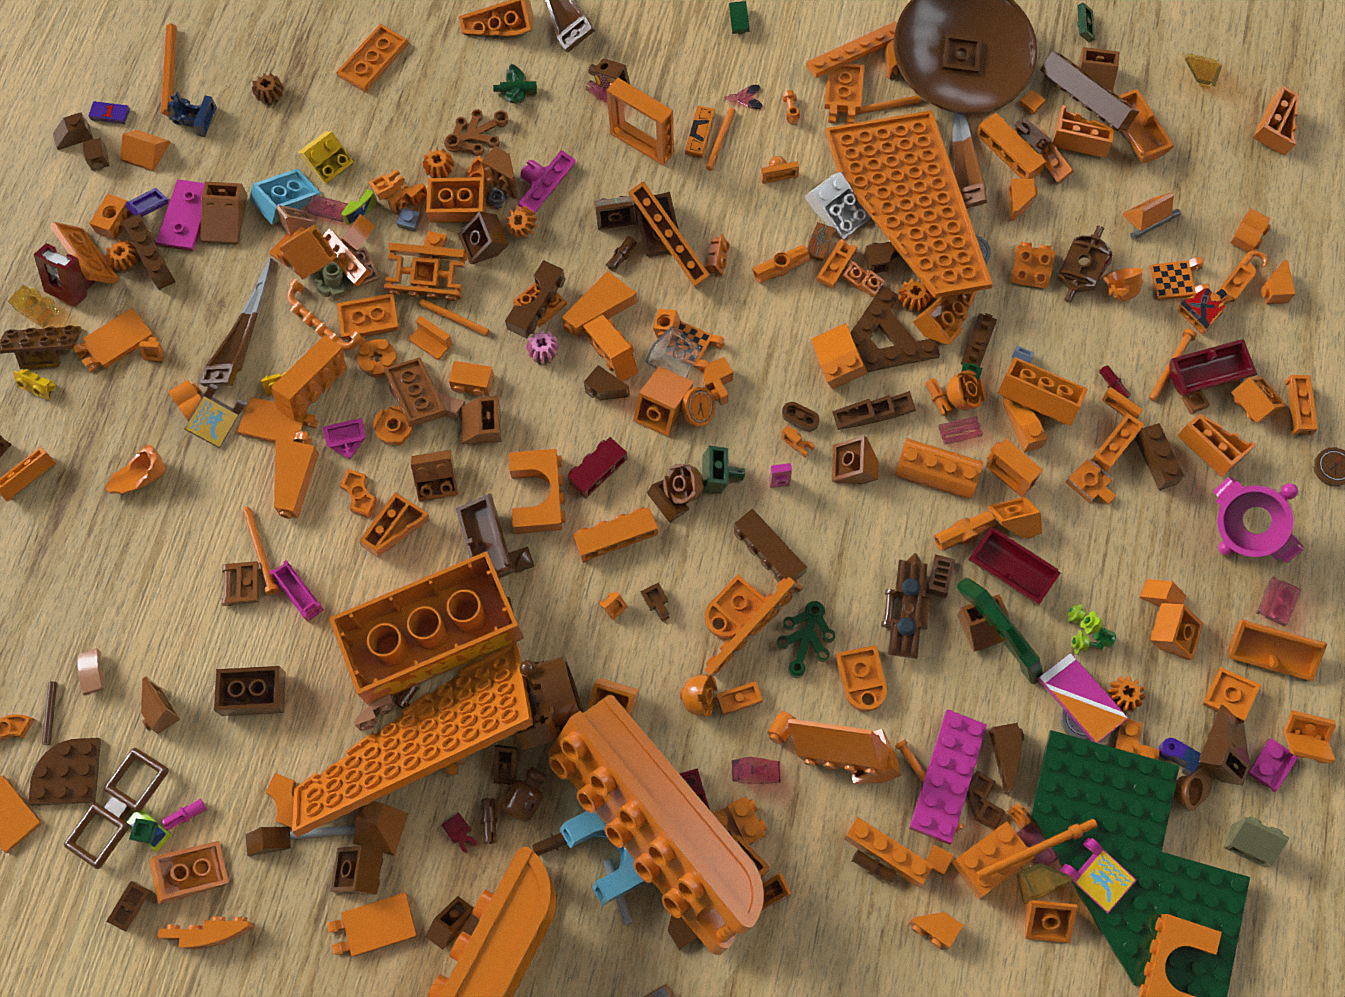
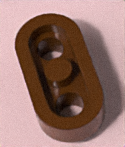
M788 402L782 408L783 419L805 431H814L819 425V415L815 411L796 402ZM793 412L795 415L790 416L788 413ZM810 420L812 424H807L806 421Z

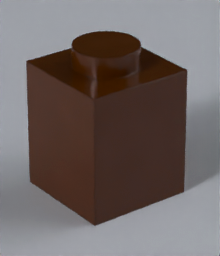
M101 138L82 142L85 161L91 170L110 166L107 147Z

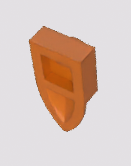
M1019 803L1007 811L1019 829H1022L1031 822L1029 812L1024 806L1021 807Z

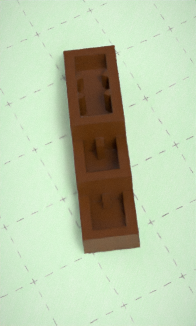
M908 391L894 397L887 395L873 401L866 399L834 410L832 413L837 429L841 430L896 418L915 412L916 408L911 392Z

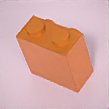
M315 224L286 241L279 248L283 257L289 261L294 272L302 280L331 263L337 257Z

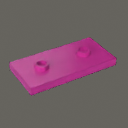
M177 179L156 240L158 246L194 251L201 231V204L205 183Z

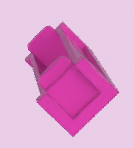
M285 560L283 565L276 570H271L270 573L303 618L309 622L324 611V609L292 566Z

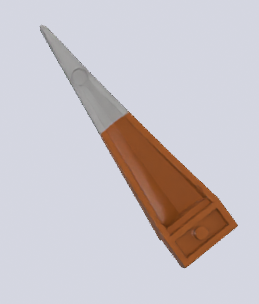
M954 113L951 166L966 209L988 203L986 185L966 115Z

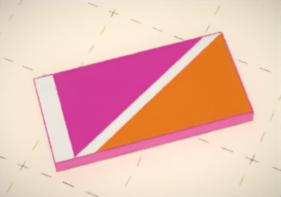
M1071 653L1038 678L1040 683L1092 742H1100L1128 719Z

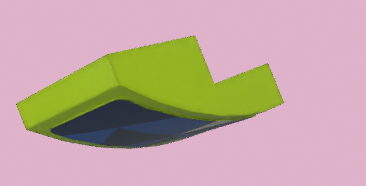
M367 189L358 203L353 200L348 203L341 213L346 225L354 223L360 214L364 216L374 207L377 199L373 191Z
M144 809L140 812H134L126 821L129 824L130 830L133 828L135 818L157 822ZM159 823L152 845H147L158 852L172 834Z

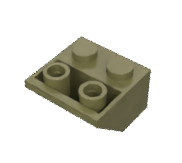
M1246 817L1232 824L1224 848L1256 864L1268 867L1274 864L1287 844L1289 837L1284 835L1283 831L1278 828L1267 827L1261 824L1262 822L1257 818Z

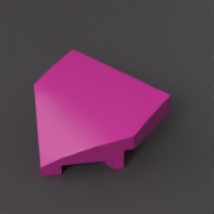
M362 418L323 427L327 446L348 459H351L366 439Z

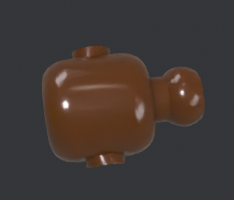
M534 767L529 768L525 781L516 780L511 785L502 801V809L522 822L531 820L543 799V793L538 790V787L545 782L546 774Z

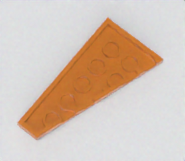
M790 577L787 579L783 578L776 587L778 589L773 595L770 593L762 601L764 605L759 610L755 609L748 616L750 620L735 630L733 639L725 641L720 647L722 651L717 656L713 655L706 662L707 667L704 671L709 675L715 676L733 658L734 651L737 652L747 645V638L749 636H756L779 613L778 607L787 605L792 600L793 593L796 590L801 592L805 587Z

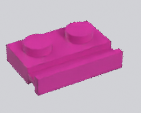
M1270 738L1247 774L1271 788L1273 792H1276L1298 757Z

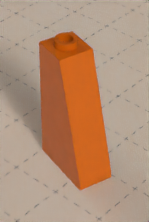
M607 271L562 316L563 328L569 334L573 333L578 337L585 333L583 325L601 314L608 320L637 302V293Z
M276 438L274 508L283 518L299 517L319 455L314 445Z

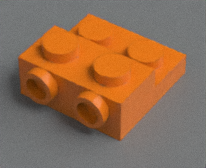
M747 796L713 813L723 827L731 831L733 839L739 835L750 846L766 837L764 832L767 831V827L763 819L758 820L755 814L758 809L753 799L748 800Z

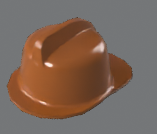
M1202 768L1193 775L1179 777L1176 781L1173 798L1179 804L1185 805L1189 811H1194L1207 799L1211 792V773L1207 769Z

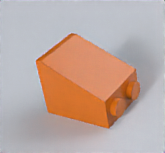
M659 366L639 392L633 421L668 437L682 412L683 397L688 390L693 388L694 381Z

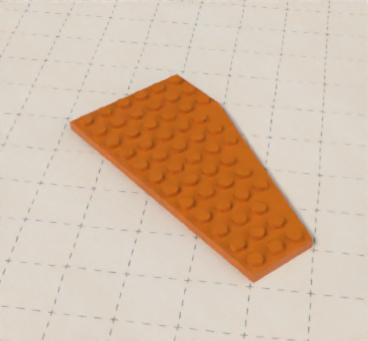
M932 110L825 128V135L836 172L841 171L853 189L855 198L934 298L992 288V281Z
M517 641L456 671L458 673L457 676L446 684L441 685L435 692L424 694L410 704L409 707L402 710L403 715L392 723L386 725L376 734L374 732L370 733L346 751V756L335 764L330 765L321 774L316 772L295 787L292 824L294 835L299 837L309 833L313 829L328 824L336 818L347 815L359 807L368 805L382 796H387L401 787H405L422 777H426L441 768L447 767L451 763L466 758L474 752L485 749L489 745L506 739L508 736L533 725L526 678L520 673L519 669L523 660L521 648Z

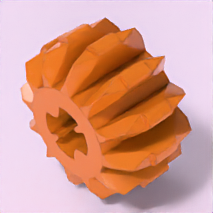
M436 148L434 152L429 150V155H424L422 165L427 176L430 175L431 178H442V176L448 178V173H453L454 161L450 152L446 153L444 148L441 151Z
M516 206L515 211L510 210L511 217H506L510 221L506 224L510 228L509 232L517 238L522 236L528 238L529 233L534 234L533 228L538 227L534 223L538 220L534 216L535 212L531 209L529 210L526 206L522 208Z
M118 239L117 244L111 243L112 247L106 248L107 254L105 256L108 264L118 272L122 269L127 272L128 268L134 269L133 264L139 263L137 258L140 256L134 244L127 240L122 242Z
M911 278L909 283L904 282L902 288L899 289V302H903V308L908 306L910 311L913 308L917 311L921 307L925 309L931 300L929 290L924 284L920 283V279L914 282Z
M1122 676L1118 677L1117 681L1111 683L1112 688L1108 690V693L1113 695L1110 698L1116 702L1118 707H1122L1123 712H1126L1128 708L1131 712L1135 711L1136 707L1143 705L1141 700L1146 697L1145 694L1141 693L1144 690V686L1138 687L1139 680L1136 679L1132 682L1131 676H1127L1126 679Z

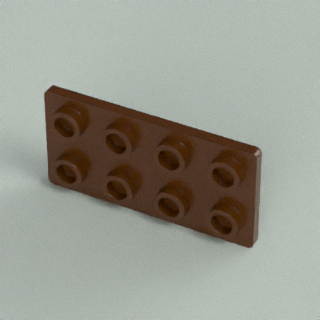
M68 325L57 328L50 326L41 329H9L4 332L0 339V354L15 353L20 369L59 367L61 362L57 350L73 349L82 328L81 326Z

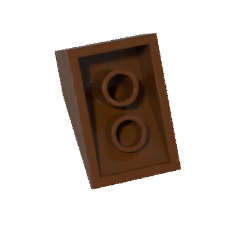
M670 192L654 195L678 229ZM633 201L646 256L668 251Z

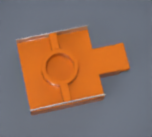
M1090 458L1065 482L1089 503L1096 496L1103 503L1106 501L1107 504L1116 497L1106 487L1113 478Z

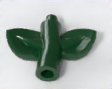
M511 63L506 72V82H500V85H493V91L505 95V100L510 103H522L525 100V94H537V81H525L526 77L522 70Z

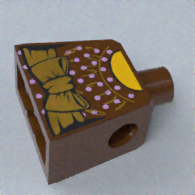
M604 58L598 65L591 64L588 73L595 77L597 87L604 92L609 88V84L613 83L617 78L630 84L626 65Z

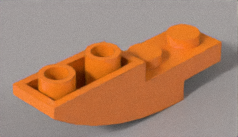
M212 916V920H204L203 926L189 925V929H180L181 925H167L166 929L158 930L157 938L179 940V948L201 949L234 940L253 929L254 923L247 921V917H234V921H225L226 917Z

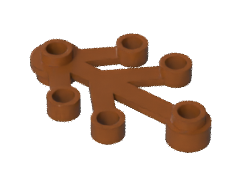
M480 109L473 110L467 132L462 135L461 131L467 127V121L464 117H458L453 134H449L444 140L445 148L450 152H456L459 149L472 151L475 156H481L484 153L483 146L479 143L470 144L466 141L474 140L488 143L491 148L494 146L499 147L500 141L497 136H487L482 133L497 126L505 127L509 122L507 112L499 110L495 112L493 120L477 127L478 122L483 119V113Z

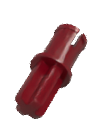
M1104 366L1099 370V373L1109 385L1108 388H1113L1126 398L1131 396V393L1122 384V379L1116 376L1110 366Z

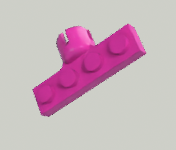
M562 150L547 167H543L534 160H529L527 162L528 165L523 166L520 177L529 183L531 188L518 203L519 207L526 206L536 214L576 164V160Z

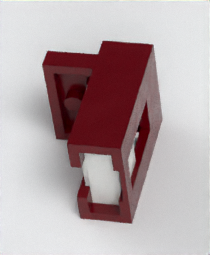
M48 243L44 244L33 254L45 293L74 307L88 296L86 290L96 281L85 278L77 257L71 254H67L64 257L57 253L56 247Z

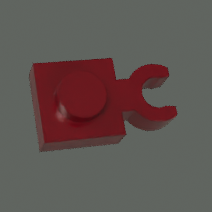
M459 812L441 825L454 844L460 840V848L464 853H468L465 848L467 842H472L475 847L477 846L476 840L467 835L472 830Z

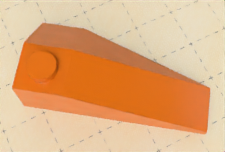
M977 291L937 298L913 323L924 337L949 345L961 333L962 323L967 318L966 313L969 306L972 305Z

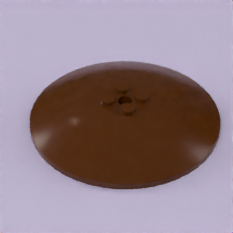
M911 0L902 11L895 28L894 54L903 78L925 101L953 113L982 114L1007 105L1025 89L1036 66L1037 41L1030 20L1014 0ZM957 52H964L966 54V57L962 58L958 56Z

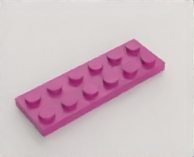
M949 709L945 711L909 829L943 843L952 844L987 724Z

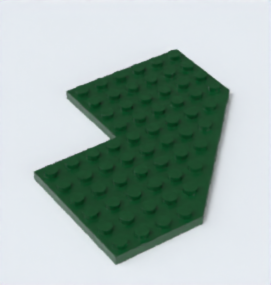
M1050 730L1030 816L1034 823L1037 824L1045 840L1067 831L1068 827L1072 825H1080L1094 819L1097 823L1096 828L1083 833L1082 837L1075 840L1073 838L1050 848L1058 859L1060 866L1063 867L1067 864L1078 872L1093 855L1083 845L1089 837L1097 841L1112 858L1136 879L1135 883L1109 913H1106L1072 882L1076 889L1075 891L1092 915L1095 924L1101 934L1104 935L1118 962L1124 968L1132 985L1139 987L1145 984L1146 975H1144L1146 963L1151 960L1150 945L1153 939L1156 940L1158 931L1155 930L1157 919L1161 918L1162 914H1169L1222 932L1216 955L1187 946L1174 949L1167 957L1165 963V972L1170 984L1178 991L1195 997H1227L1250 877L1162 852L1180 766Z

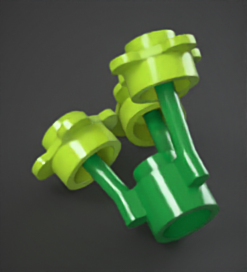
M1082 603L1076 606L1073 605L1067 614L1069 616L1067 622L1070 623L1072 621L1078 624L1082 620L1080 626L1085 629L1086 634H1094L1093 638L1096 640V642H1090L1089 636L1084 635L1083 630H1079L1077 636H1073L1071 642L1072 647L1075 648L1074 653L1079 655L1080 651L1086 652L1089 646L1101 650L1104 646L1110 648L1116 640V633L1102 627V620L1096 616L1097 613L1095 611H1091L1089 615L1085 616L1086 610L1082 608Z

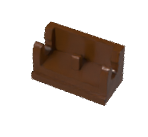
M130 881L106 922L127 932L151 891L134 881Z

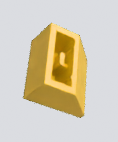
M325 131L298 151V154L308 168L325 184L354 162L332 131Z

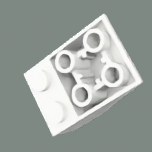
M841 171L830 176L804 196L814 212L829 226L834 227L835 232L842 239L871 219L870 215L855 198L853 189Z

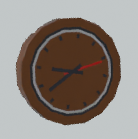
M1337 447L1322 450L1314 459V472L1316 476L1327 485H1344L1345 450Z

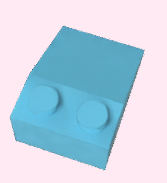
M297 168L253 183L249 200L271 224L280 222L276 208L278 205L302 209L320 196L321 192Z

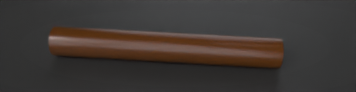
M54 681L48 682L42 737L43 745H51L57 682Z

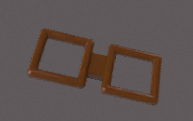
M132 748L104 787V791L112 796L105 807L98 803H93L64 842V847L95 869H100L129 829V824L124 821L126 815L131 809L135 812L142 811L168 774L169 769L138 748ZM135 758L158 772L138 801L115 788ZM96 813L118 827L98 858L75 844Z

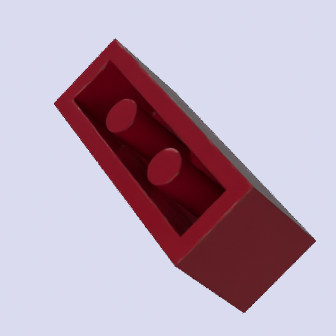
M611 437L606 441L602 440L592 454H587L578 467L575 466L570 470L568 474L569 484L586 499L628 460L627 451Z

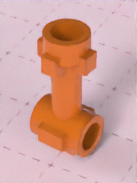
M786 90L782 96L783 102H787L788 106L786 120L790 124H796L798 119H800V111L794 104L797 97L793 90Z

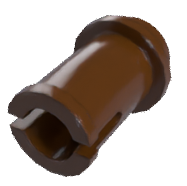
M415 685L402 691L399 696L395 697L394 703L402 709L409 707V702L417 690H419V687Z

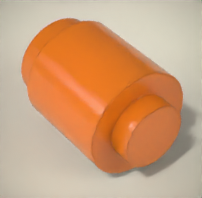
M785 711L777 714L767 732L771 741L776 744L787 742L791 734L788 721L789 719H796L793 715Z

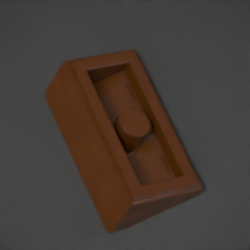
M663 480L652 484L647 491L648 496L669 522L674 521L690 509L686 503H674L671 496L670 498L666 496Z

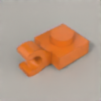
M787 425L782 430L781 439L795 451L798 450L803 457L806 458L808 455L804 450L805 447L810 448L812 451L814 450L815 445L811 441H802L801 434L796 429H791Z

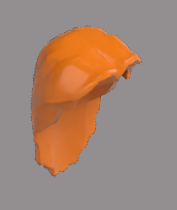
M152 445L144 446L138 452L139 454L129 461L127 466L113 473L109 482L105 484L106 491L111 494H125L142 488L160 478L165 473V464L158 451Z

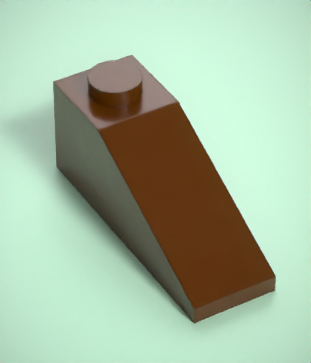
M1018 723L992 727L989 731L1004 794H1009L1013 790L1024 741V733L1022 728H1019Z

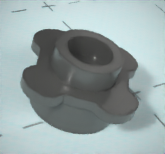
M493 189L490 191L486 203L492 204L499 209L503 207V202L508 199V196L503 194L500 189Z

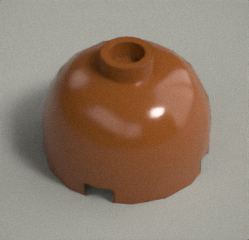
M675 464L668 469L670 471L667 476H664L663 488L668 498L671 496L674 503H690L700 496L704 488V480L696 467L690 464Z

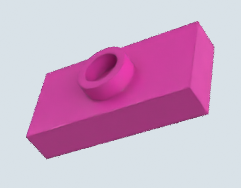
M791 463L771 466L770 488L790 485L792 476Z

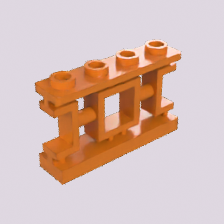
M389 242L388 250L390 254H388V259L390 261H397L395 278H385L386 284H384V288L389 291V294L400 295L402 292L408 293L407 295L412 297H419V294H422L431 299H438V296H442L446 300L451 301L462 298L461 291L463 286L461 284H454L456 267L465 268V261H467L465 250ZM400 255L417 257H413L412 267L403 266L404 258ZM439 259L457 260L450 261L449 271L440 270L441 261ZM418 263L434 265L433 282L416 280ZM402 274L410 275V284L417 287L393 285V283L401 284ZM439 278H448L447 287L455 291L433 289L430 287L438 288Z

